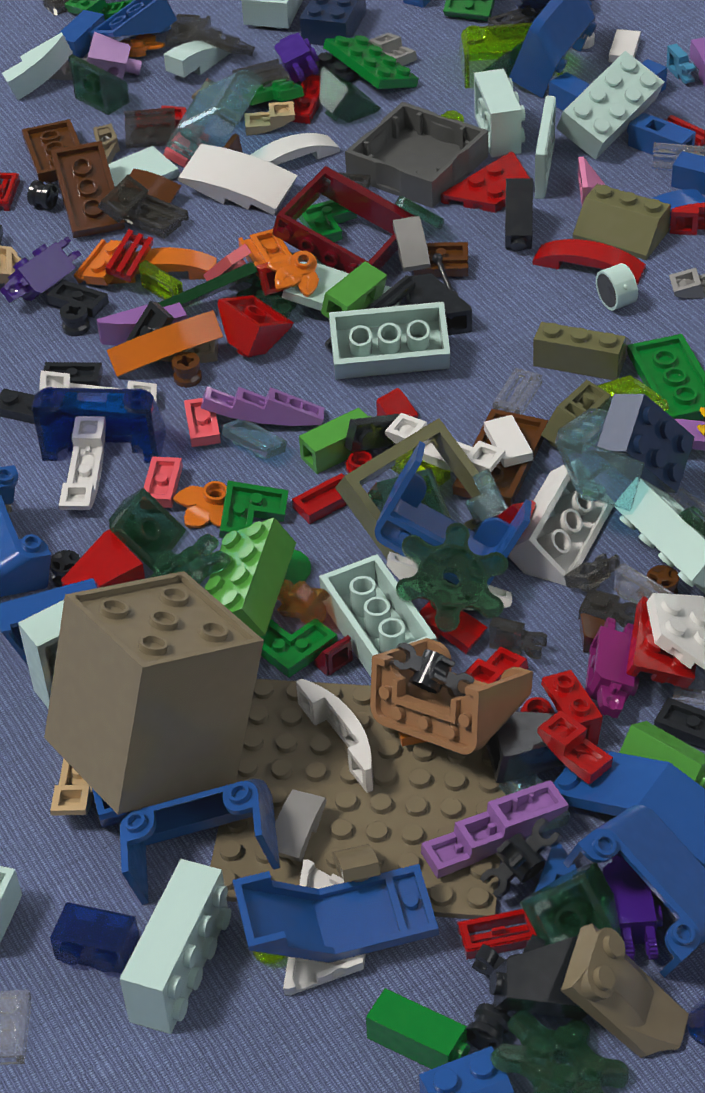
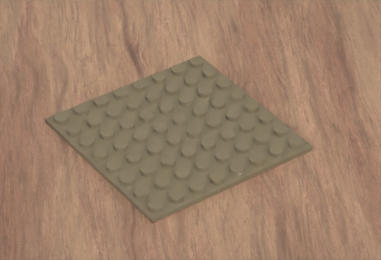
M256 679L236 782L261 779L267 784L273 797L275 823L292 789L327 799L317 832H312L303 859L314 862L315 868L330 876L332 874L339 876L333 861L332 852L369 844L379 861L380 873L416 864L420 865L435 917L474 919L496 914L497 897L493 892L498 888L499 878L494 877L488 883L482 882L480 878L486 870L491 868L497 869L500 866L501 859L497 856V853L438 879L421 854V844L423 842L454 832L455 822L486 812L489 801L507 795L508 782L496 783L486 744L482 749L468 755L460 754L430 742L402 747L398 731L382 726L374 719L370 706V685L313 682L328 690L346 704L357 717L366 733L371 749L373 790L366 793L349 771L347 745L327 720L314 725L298 704L296 681ZM253 817L218 827L210 867L222 869L224 886L228 887L227 901L237 902L232 880L270 871L272 881L294 885L300 884L303 861L299 862L279 856L280 868L273 870L255 837Z

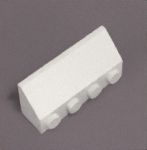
M576 459L550 471L533 500L536 505L530 518V523L508 556L524 574L565 586L572 583L615 504V501Z

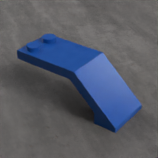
M603 750L613 757L612 766L590 785L579 778L568 767L554 781L553 784L570 807L613 816L619 815L634 805L649 807L705 868V789L670 762Z
M419 864L384 872L362 882L351 881L320 889L272 881L270 871L232 880L249 951L331 963L439 935V928Z

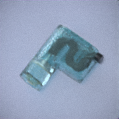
M489 469L483 470L472 477L480 495L465 502L473 518L472 524L474 526H479L485 519L498 516L508 508Z

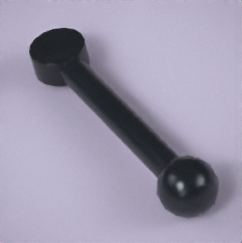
M435 253L432 256V261L437 264L444 284L453 291L442 264L443 257L441 254Z

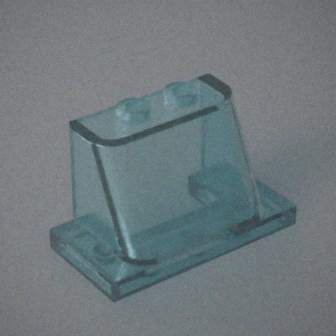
M240 70L218 82L207 78L172 133L166 146L188 159L192 158L200 144L224 147L236 124H239L263 78L249 70Z

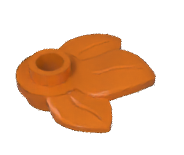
M140 34L134 39L125 38L121 40V42L130 45L129 57H142L146 55V50H156L166 46L164 42L156 41V35Z
M298 251L293 255L281 254L275 256L267 265L270 270L276 272L275 288L277 291L297 285L301 293L309 297L318 286L319 278L315 272L317 259L308 251Z
M211 481L204 488L189 486L179 491L173 497L174 502L187 508L184 515L186 527L201 528L209 522L217 527L221 526L227 489L224 483Z

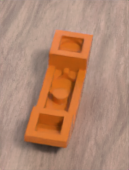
M173 247L151 248L136 274L151 273V271L158 273L157 268H159L163 272L188 271L189 280L205 279L203 275L217 264V258L191 249ZM139 251L133 254L123 273H127ZM136 274L131 282L114 277L109 284L135 283Z
M214 310L131 339L108 349L107 353L115 374L119 377L143 368L148 364L223 338V334Z

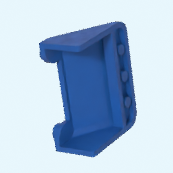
M15 465L0 467V597L45 589L48 587L51 552L48 545L37 535L33 534L26 535L23 539H18L5 506L14 502L15 486L18 483V472Z
M634 805L593 830L579 841L563 864L569 868L583 856L592 862L604 863L618 853L625 859L678 919L668 928L665 934L666 947L674 956L660 971V974L665 978L705 943V868L652 809L644 805Z

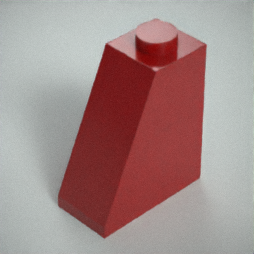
M109 529L96 540L61 579L62 586L94 578L99 587H106L145 579L143 563Z

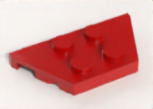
M511 151L442 192L441 203L449 204L451 200L463 202L465 208L481 209L496 213L506 207V178H529L515 153Z
M643 596L636 605L626 674L636 677L640 671L652 674L651 678L653 681L671 683L674 686L688 689L695 680L696 663L690 669L675 656L667 653L654 643L646 604L648 598Z

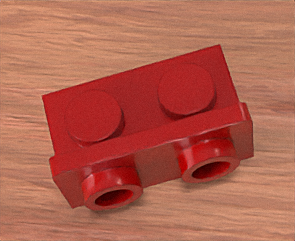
M568 670L543 677L541 685L553 701L557 711L561 710L586 727V739L594 745H598L603 716L573 671Z

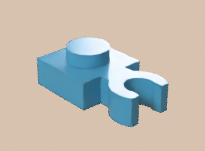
M677 43L668 45L666 67L677 79L681 78L684 84L694 82L695 79L692 77L691 71H695L696 68L693 63H689L688 54Z

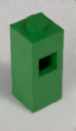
M386 988L366 1016L367 1039L430 1069L469 1054L470 1044L467 1043V1026Z

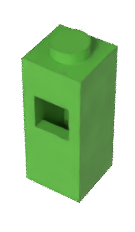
M366 261L325 292L321 314L329 318V312L366 309L383 295L387 275Z
M358 407L300 435L301 459L316 474L348 460L349 455L355 452H351L344 446L350 419L371 416L366 415Z
M648 721L631 724L619 753L670 762L705 789L704 753Z

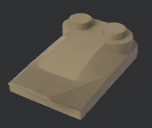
M593 924L581 927L561 991L640 1058L660 1051L677 1050L682 1043L689 1013L677 1004L644 970L625 954V943L612 928L599 930Z

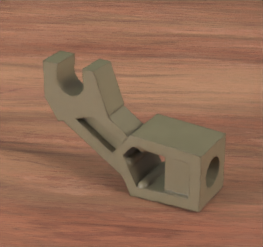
M111 123L93 128L96 142L102 141L108 164L111 163L115 154L120 151L118 139Z

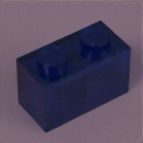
M69 902L65 903L50 937L56 960H60L67 965L79 964L93 967L104 973L116 972L121 974L140 939L136 916Z

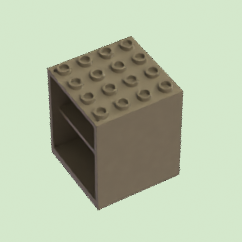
M185 571L65 594L44 738L118 815L236 783L264 640Z

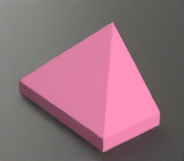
M578 157V184L582 206L585 197L595 185H605V183L584 157Z

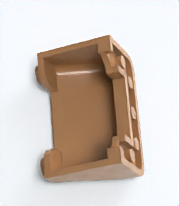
M425 638L410 643L419 656H422L425 649H429L451 659L447 647L438 641ZM395 648L372 656L370 706L374 719L382 726L460 754L468 755L482 749L525 702L532 690L533 671L512 667L503 672L501 680L490 684L475 679L472 684L460 681L458 683V690L465 694V696L452 698L445 687L442 686L439 694L428 692L409 681L414 674L413 671L392 668L389 664L390 660L395 659L401 663L405 662L406 654L404 651Z

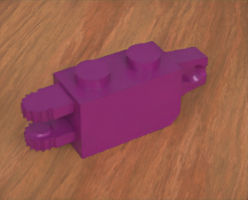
M608 617L604 626H600L590 645L585 690L590 698L597 700L598 710L602 715H609L612 718L618 719L629 695L634 696L636 694L639 677L626 674L633 624L628 623L624 627L623 632L615 630L616 620Z

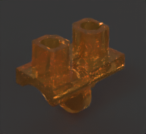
M284 579L277 598L282 604L277 611L283 617L299 618L305 625L314 618L323 623L327 611L322 601L327 600L330 594L325 589L311 588L305 581H299L294 585L290 580Z

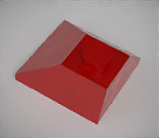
M253 295L221 298L217 303L227 342L235 347L237 352L244 357L251 358L252 356L266 354L292 328L294 323Z

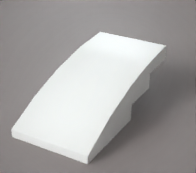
M200 144L179 175L178 181L222 204L228 199L249 210L251 205H254L274 216L295 183L297 175L249 154L223 147Z

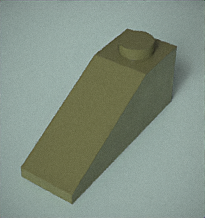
M585 380L556 407L541 436L546 438L552 446L567 451L579 439L586 426H589L611 395L592 382Z

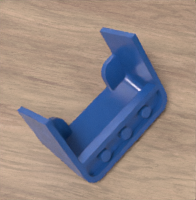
M551 0L531 24L509 76L513 82L540 98L545 96L549 81H551L556 72L560 74L565 68L568 60L564 58L572 47L581 52L587 37H591L597 27V23H595L596 17L588 1Z
M420 441L398 476L376 522L375 537L379 543L402 556L420 561V565L467 591L477 593L481 582L488 585L491 584L529 525L532 502L526 499L510 524L500 518L492 517L485 519L479 525L476 532L421 503L426 494L427 485L424 478L416 473L422 463L425 443Z
M249 779L138 809L127 814L120 824L121 872L142 905L149 903L146 845L253 817L255 837L272 869H279L280 862L271 791L263 780Z

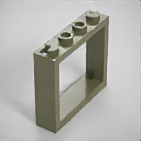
M440 418L348 473L335 487L386 559L389 551L396 554L399 553L382 545L376 539L375 526L381 512L362 485L411 456L420 441L425 443V446L430 443L435 446L475 502L484 500L493 509L487 490H483V487L488 485ZM498 499L501 507L497 514L489 516L479 507L483 515L482 521L474 526L472 521L476 517H473L462 525L476 531L485 519L498 516L505 507ZM420 565L418 574L424 572L426 568Z

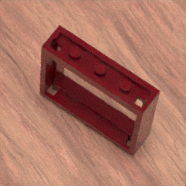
M325 166L277 214L272 235L300 251L312 253L323 264L346 273H351L359 264L361 265L365 261L380 270L398 250L393 230V220L416 216ZM323 195L393 235L369 261H366L296 220Z

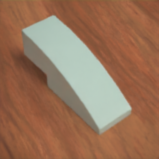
M60 33L21 55L22 62L4 71L2 74L17 100H20L53 76L65 64L73 52L64 35Z
M209 41L187 42L164 53L165 69L183 78L191 72L201 75L231 53V49Z

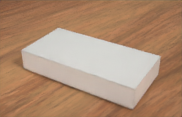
M617 29L609 52V62L613 63L624 51H627L635 58L641 31Z
M512 415L484 421V431L491 444L504 449L506 455L501 459L504 467L533 460V452Z

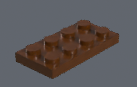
M70 119L21 129L39 181L46 183L57 181L51 150L81 145Z
M102 141L51 150V157L73 238L125 229L124 218Z
M491 409L486 421L512 415L533 452L532 461L504 467L500 461L490 474L481 475L487 484L492 485L490 488L503 506L510 507L513 505L544 440L541 434L549 420ZM484 425L472 447L478 441L492 445L484 431ZM456 478L453 484V495L472 499L459 479Z

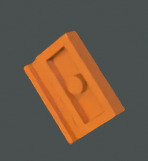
M273 229L252 234L250 239L243 240L242 237L238 238L239 247L246 244L252 252L245 258L249 263L254 262L255 266L270 262L275 256L281 254H292L283 240L272 235Z
M102 239L75 272L74 277L77 282L82 283L86 281L87 284L108 286L115 276L107 274L105 267L121 241L110 240L109 243H106ZM132 242L129 244L128 248L126 249L125 253L123 254L122 258L120 259L119 263L117 264L115 270L117 269V267L119 266V264H120V262L122 261L123 257L125 256L126 252H127L128 249L130 248Z

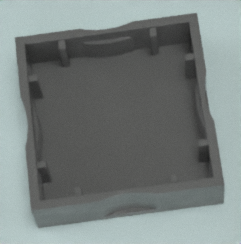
M402 102L385 116L376 128L363 135L345 151L346 177L434 208L441 201L442 192L464 180L489 156L488 130L459 120L448 119L432 111Z

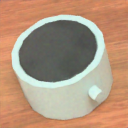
M620 263L597 273L596 288L599 298L607 309L613 311L636 302L638 287L636 279L627 265Z

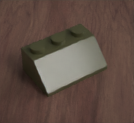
M596 184L585 197L573 232V239L604 243L621 249L634 257L647 260L669 232L671 205L660 202L657 199H649L635 195L632 192H625L607 185Z
M541 322L533 339V366L617 381L627 358V345L631 344V340L626 336Z

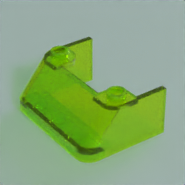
M532 23L481 27L471 25L464 29L460 37L459 56L465 88H470L469 61L517 58ZM563 71L560 74L556 72L557 77L563 74Z

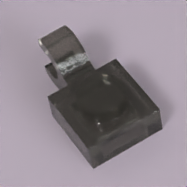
M493 616L489 625V648L498 649L501 646L518 655H521L524 650L530 658L541 659L542 647L540 646H547V634L526 631L525 623Z

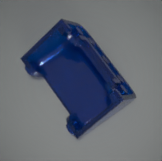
M46 387L34 397L31 408L42 461H57L58 453L68 448V452L73 451L72 433L76 416H105V442L131 443L132 453L141 451L144 456V463H151L152 456L161 457L166 436L165 422L153 395L147 390Z

